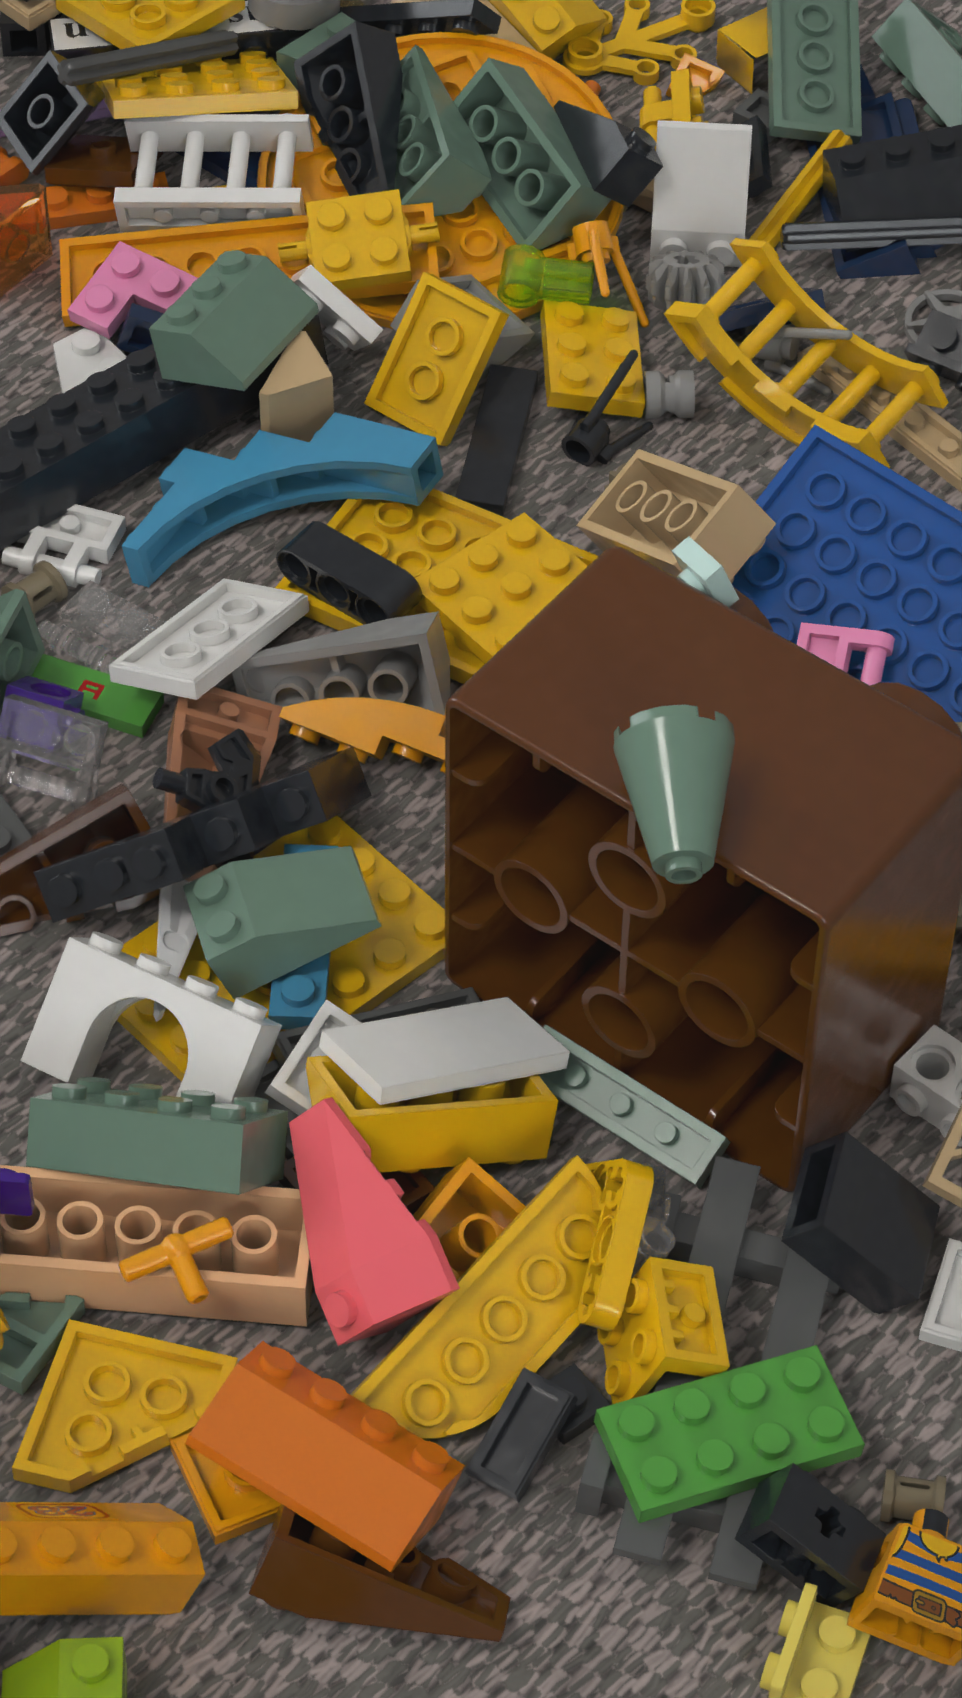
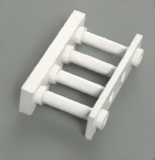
M199 114L124 119L131 152H139L134 187H115L113 203L120 232L306 215L302 189L292 188L295 152H313L314 143L309 114ZM158 152H185L180 187H153ZM203 152H231L227 187H199ZM249 152H277L273 188H245Z

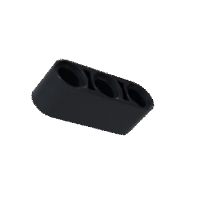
M312 521L276 555L277 565L289 581L363 625L389 618L403 617L421 601L423 596L418 582L405 569L319 521Z

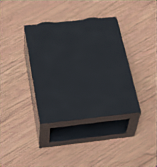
M846 1131L805 1148L781 1241L869 1310L882 1314L919 1300L924 1286V1275L931 1245L935 1237L934 1231L940 1206Z

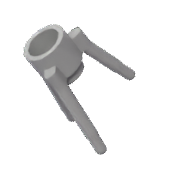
M784 325L754 358L765 360L764 371L786 376L792 368L785 365L784 362L795 359L799 349L800 338L849 340L853 336L852 333L862 339L864 334L861 331L802 328ZM811 377L803 385L825 396L831 394L829 387Z

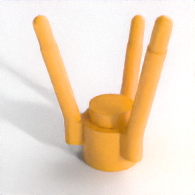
M596 220L574 226L572 228L574 242L566 245L569 258L567 301L577 303L579 261L581 259L583 266L595 267L601 295L608 297L610 289L605 264L609 263L612 258L631 306L636 311L641 327H648L649 320L620 252L618 236H611L609 223L604 220Z

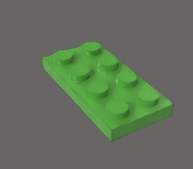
M817 1345L596 1409L594 1423L638 1523L757 1488L759 1482L792 1463L804 1471L811 1472L860 1457L865 1445Z

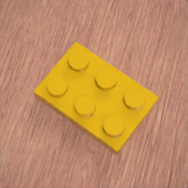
M423 272L364 404L417 433L436 437L438 445L447 447L453 439L510 314L434 274Z
M544 300L540 320L547 406L590 412L631 350H636L638 352L637 359L602 413L641 418L645 407V393L636 311L623 310L617 307L604 308L581 305L570 301Z

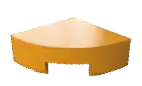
M684 53L677 70L689 69L693 87L701 86L703 95L714 90L721 82L725 70L687 53ZM670 83L666 92V96L672 98Z

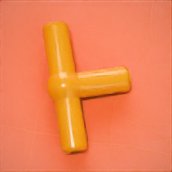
M222 1216L186 1233L169 1234L160 1244L121 1260L118 1266L124 1280L130 1283L171 1265L187 1302L198 1304L208 1297L209 1290L192 1255L231 1239L234 1232L228 1218Z

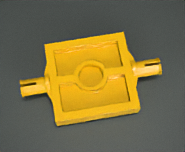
M396 189L306 202L309 224L305 235L306 240L278 243V251L281 264L309 259V264L339 290L412 281L409 261L412 245L434 241L440 242L437 221L409 226V221L402 212L400 191Z

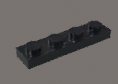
M436 0L340 7V12H343L353 20L395 33L396 38L433 32H457L473 35L498 34L502 18L479 0Z

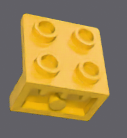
M650 1256L635 1276L631 1278L624 1309L618 1324L611 1331L597 1328V1336L604 1348L607 1368L605 1373V1389L611 1395L612 1404L647 1395L666 1371L708 1377L725 1372L730 1367L712 1266Z

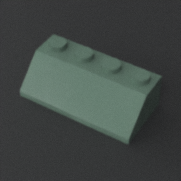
M903 0L871 36L883 50L879 57L894 72L899 73L901 71L905 77L901 80L902 85L916 98L921 99L923 97L927 104L923 109L935 122L941 126L946 124L948 127L961 125L962 36L955 28L914 0Z
M488 58L456 97L454 103L480 145L492 180L483 192V197L522 252L531 255L572 236V228L574 226L594 221L612 199L593 190L556 111L525 69Z

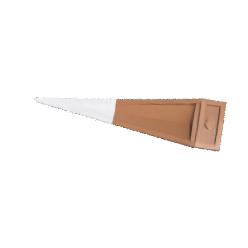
M217 687L211 688L197 700L177 696L168 732L166 769L180 773L185 768H202L218 771L207 748L239 728L244 731L261 756L260 784L277 740L281 720L279 715L283 707ZM165 792L163 823L191 813L188 809L175 802L176 795ZM211 865L183 881L160 888L156 957L171 964L169 973L176 977L180 976L197 935L183 886L216 870L217 867L215 865ZM154 1001L153 1016L157 1022L163 1017L166 1007Z

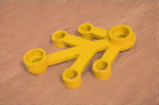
M625 0L624 17L616 38L601 43L602 36L609 34L613 29V15L607 10L600 9L607 18L606 22L588 35L580 36L570 41L563 53V65L576 75L590 76L601 71L631 75L633 80L639 85H653L659 80V64L648 58L670 61V65L675 70H677L682 59L680 57H683L684 53L697 58L696 49L690 45L681 44L675 46L656 41L686 30L695 33L708 30L715 22L716 4L714 0H682L679 15L639 29L641 22L647 20L650 16V1ZM622 54H630L647 58L639 59L637 61L618 56Z

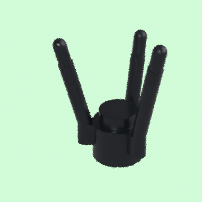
M631 350L590 412L580 411L570 431L561 440L562 450L569 459L584 466L592 465L595 460L606 465L614 454L653 429V423L646 422L609 444L610 428L603 419L599 418L637 359L638 352L636 350Z

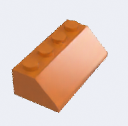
M264 1341L236 1364L190 1432L185 1443L389 1572H392L437 1523L465 1468L464 1464L449 1456L448 1452L439 1444L423 1440L400 1426L390 1414L371 1408L348 1394L345 1388L338 1382L322 1378L296 1362L295 1358L286 1350L272 1347Z

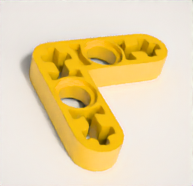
M624 1158L586 1164L603 1192L599 1199L598 1208L593 1210L601 1212L580 1295L578 1319L582 1324L606 1331H611L615 1328L624 1309L654 1184V1171L652 1167Z

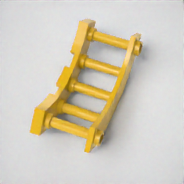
M735 238L730 243V246L742 266L706 304L675 301L665 311L664 315L676 334L698 362H701L706 357L723 375L724 378L718 384L732 398L778 435L799 446L813 426L817 425L890 468L880 450V442L916 402L942 409L949 403L939 385L940 381L937 374L929 365L914 363L889 354L852 333L853 336L849 340L810 339L815 345L779 383L771 380L752 362V359L788 320L795 327L848 329L826 313L797 284L779 261L776 250L767 241ZM754 281L775 307L737 346L720 325L719 317ZM831 356L858 375L822 413L799 401L794 395ZM874 385L896 394L894 399L866 429L841 423Z

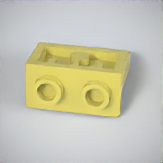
M806 1582L799 1602L788 1599L778 1630V1635L786 1637V1641L781 1655L770 1651L760 1681V1688L769 1691L768 1698H851L871 1635L847 1626L849 1612L816 1602L817 1585Z

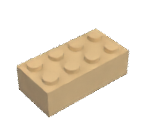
M638 449L576 526L602 551L613 546L625 548L675 577L682 572V569L671 550L690 536L723 566L732 584L734 576L749 557L756 554L763 547L766 536L776 523L739 485Z

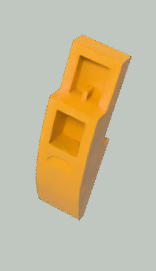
M345 697L311 700L285 706L279 715L286 723L292 725L289 734L315 745H318L320 738L323 737L339 744L336 752L354 747L359 763L365 764L368 756L382 761L391 742L395 744L392 753L418 764H421L424 756L443 763L440 772L445 774V715L391 700Z

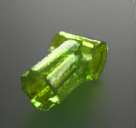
M526 244L509 246L503 255L497 289L498 298L503 303L516 308L534 306L539 299L560 302L570 301L589 305L593 291L594 262L547 258L539 249Z

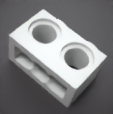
M934 1024L894 1064L889 1096L895 1100L898 1107L906 1114L920 1116L937 1127L944 1138L962 1104V1042ZM960 1138L959 1143H958V1145H957L958 1147H962V1139H961V1138Z

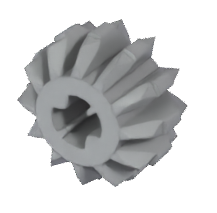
M686 249L682 252L670 250L666 254H658L653 257L652 262L649 263L648 274H646L648 300L658 309H668L675 301L706 304L726 283L724 264L718 260V257L712 254L704 255L702 251L688 252Z

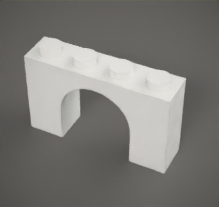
M93 931L90 938L69 937L21 1058L22 1062L66 1083H77V1078L93 1077L110 1031L118 1017L134 1003L144 999H151L162 1004L174 1014L181 1024L187 1039L188 1063L176 1097H181V1091L184 1090L213 1092L216 1094L215 1102L234 1104L235 1097H254L282 1027L281 1024L265 1017L268 1011L267 1008L241 997H236L234 1003L217 995L219 986L200 977L188 975L186 981L169 973L172 965L157 957L140 953L137 959L121 951L124 943L109 935Z

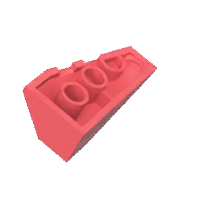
M332 1097L323 1099L289 1122L315 1293L338 1346L386 1333L460 1289L437 1234L425 1219L416 1221L400 1200L405 1192L394 1178L385 1180L371 1162L370 1146Z

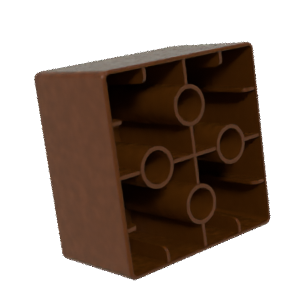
M613 546L603 551L446 701L445 973L448 979L461 989L473 987L481 1002L508 997L542 1028L545 1024L727 1137L731 1143L724 1154L733 1160L760 1166L759 1176L786 1192H793L805 1148L843 1132H848L891 1084L894 1064L934 1024L938 1027L940 1025L962 893V732L944 708L923 692L901 683L878 682L869 686L773 631L769 620L754 602L736 588L734 589L739 600L728 607L629 550ZM659 706H698L699 717L715 720V711L724 714L734 726L735 747L714 866L708 872L702 874L701 879L688 884L671 883L664 876L657 874L653 870L613 749L614 731L618 726L621 732L630 728V717L632 715Z

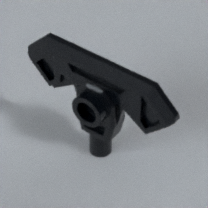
M238 728L207 748L218 771L202 768H185L180 773L160 767L155 772L153 787L175 794V802L194 812L259 785L261 756L244 731ZM254 851L214 865L218 869L232 861L253 859Z

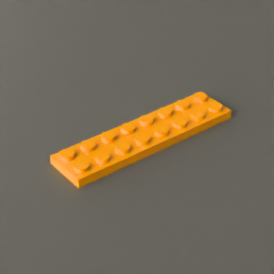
M433 202L402 205V212L409 221V226L435 222ZM307 215L59 239L61 307L64 326H81L70 321L68 308L119 241L198 278L221 254L232 250H240L245 254L266 256L291 278L295 273L310 265L309 259L281 264L278 243L306 240L305 235L309 225ZM437 241L412 245L409 259L412 281L340 291L349 299L408 294L416 281L420 280L423 272L434 274L440 278Z

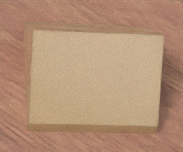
M301 330L287 345L259 392L260 421L262 431L310 442L316 431L320 430L334 413L333 375L306 331Z

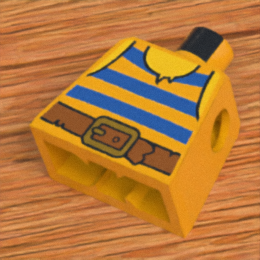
M920 1509L914 1513L912 1525L909 1523H899L885 1537L864 1592L856 1595L848 1616L847 1626L941 1664L955 1666L962 1659V1545L947 1539L949 1518L944 1513L935 1509Z

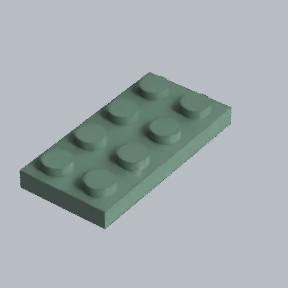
M767 0L769 136L824 142L833 130L839 129L845 135L852 138L853 145L859 144L862 138L858 0Z

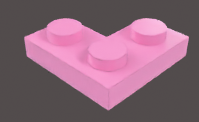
M119 241L68 308L70 321L110 339L125 320L132 303L165 313L167 308L173 305L198 277Z

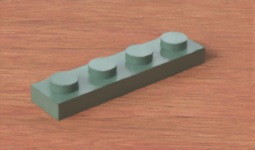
M545 1024L543 1028L570 1051L566 1069L539 1074L555 1097L698 1189H701L713 1170L716 1156L722 1157L731 1143L728 1138Z

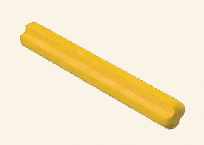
M833 130L749 239L767 241L769 245L775 248L780 241L782 225L794 223L823 185V150L853 145L852 138L845 135L842 130Z

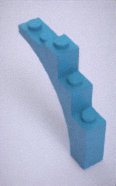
M334 412L322 428L316 431L310 442L259 430L246 447L240 450L235 460L184 448L158 478L163 497L155 503L149 514L128 535L125 542L121 545L132 583L150 587L175 561L201 542L238 523L271 511L310 502L339 499L388 500L419 506L443 476L436 437Z

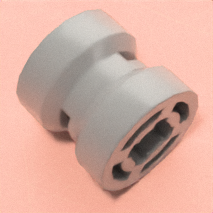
M678 370L674 375H668V378H665L660 371H644L645 419L661 418L665 411L674 413L678 418H694L695 381L693 370Z

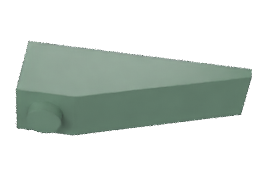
M415 45L400 61L403 78L394 190L399 189L401 205L433 202L434 217L462 212L474 198H478L483 194L492 178L480 145L422 48Z

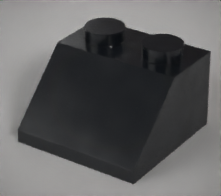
M52 50L48 51L0 111V128L29 171L36 176L44 171V167L68 144L105 98L104 92L97 82L72 87L62 85L58 80L59 72L57 66L62 60H67V58Z

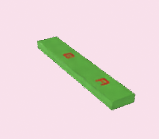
M46 654L42 655L31 675L41 680L84 692L81 709L85 711V720L141 738L144 737L164 704V693L114 683L110 680V674Z

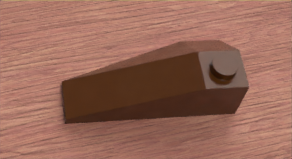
M121 783L0 857V937L29 931L34 923L52 920L34 875L35 871L150 829L147 820L127 787ZM160 889L139 896L134 895L90 911L114 906L116 912L135 909L159 895ZM84 913L66 918L67 923L85 919Z
M282 1504L279 1507L258 1560L249 1591L250 1595L264 1600L273 1608L288 1610L305 1618L499 1642L504 1634L511 1597L450 1558L433 1560L416 1547L408 1553L392 1572H389Z

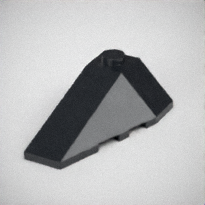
M355 21L293 62L301 104L306 114L315 116L321 128L317 135L322 144L330 147L336 157L335 169L349 196L389 191L395 188L403 78L395 33Z

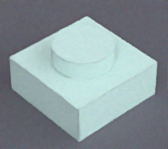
M690 536L671 550L682 569V572L677 576L678 579L728 607L739 600L723 566Z

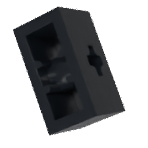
M792 1463L758 1483L735 1540L802 1591L806 1582L817 1585L816 1601L835 1607L864 1592L886 1533L867 1520L861 1511L849 1506L820 1484L814 1475Z

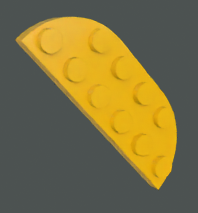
M578 1155L571 1158L460 1276L457 1280L460 1289L435 1303L350 1395L373 1409L382 1410L390 1414L400 1426L423 1440L440 1439L459 1434L487 1421L499 1412L522 1369L526 1368L536 1373L580 1324L578 1319L579 1300L601 1212L593 1210L598 1208L599 1199L603 1191L588 1166Z

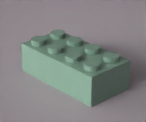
M80 1077L77 1078V1084H53L52 1092L30 1097L26 1166L240 1195L283 1179L288 1111L269 1109V1100L258 1097H235L234 1104L215 1102L216 1094L209 1091L184 1090L181 1091V1097L163 1095V1087L160 1085L130 1084L127 1091L112 1089L110 1079Z

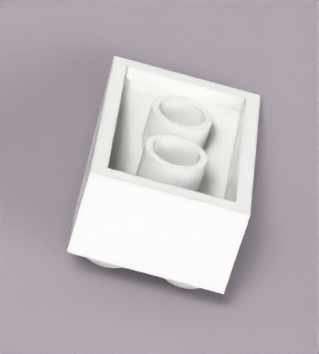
M658 120L656 152L663 164V168L654 177L650 263L653 257L658 254H666L670 250L682 252L686 249L688 252L702 251L704 255L712 254L718 257V260L724 264V267L742 266L730 243L735 238L745 239L752 125Z

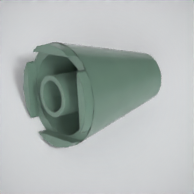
M692 705L659 706L640 711L630 717V728L621 732L618 726L614 731V753L652 868L657 874L664 876L667 881L675 884L696 882L701 879L702 874L708 872L714 866L735 747L734 726L724 714L715 711V720L699 717L698 706Z

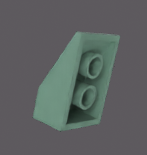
M351 846L232 861L183 886L206 961L234 1000L236 997H241L382 926L356 854Z

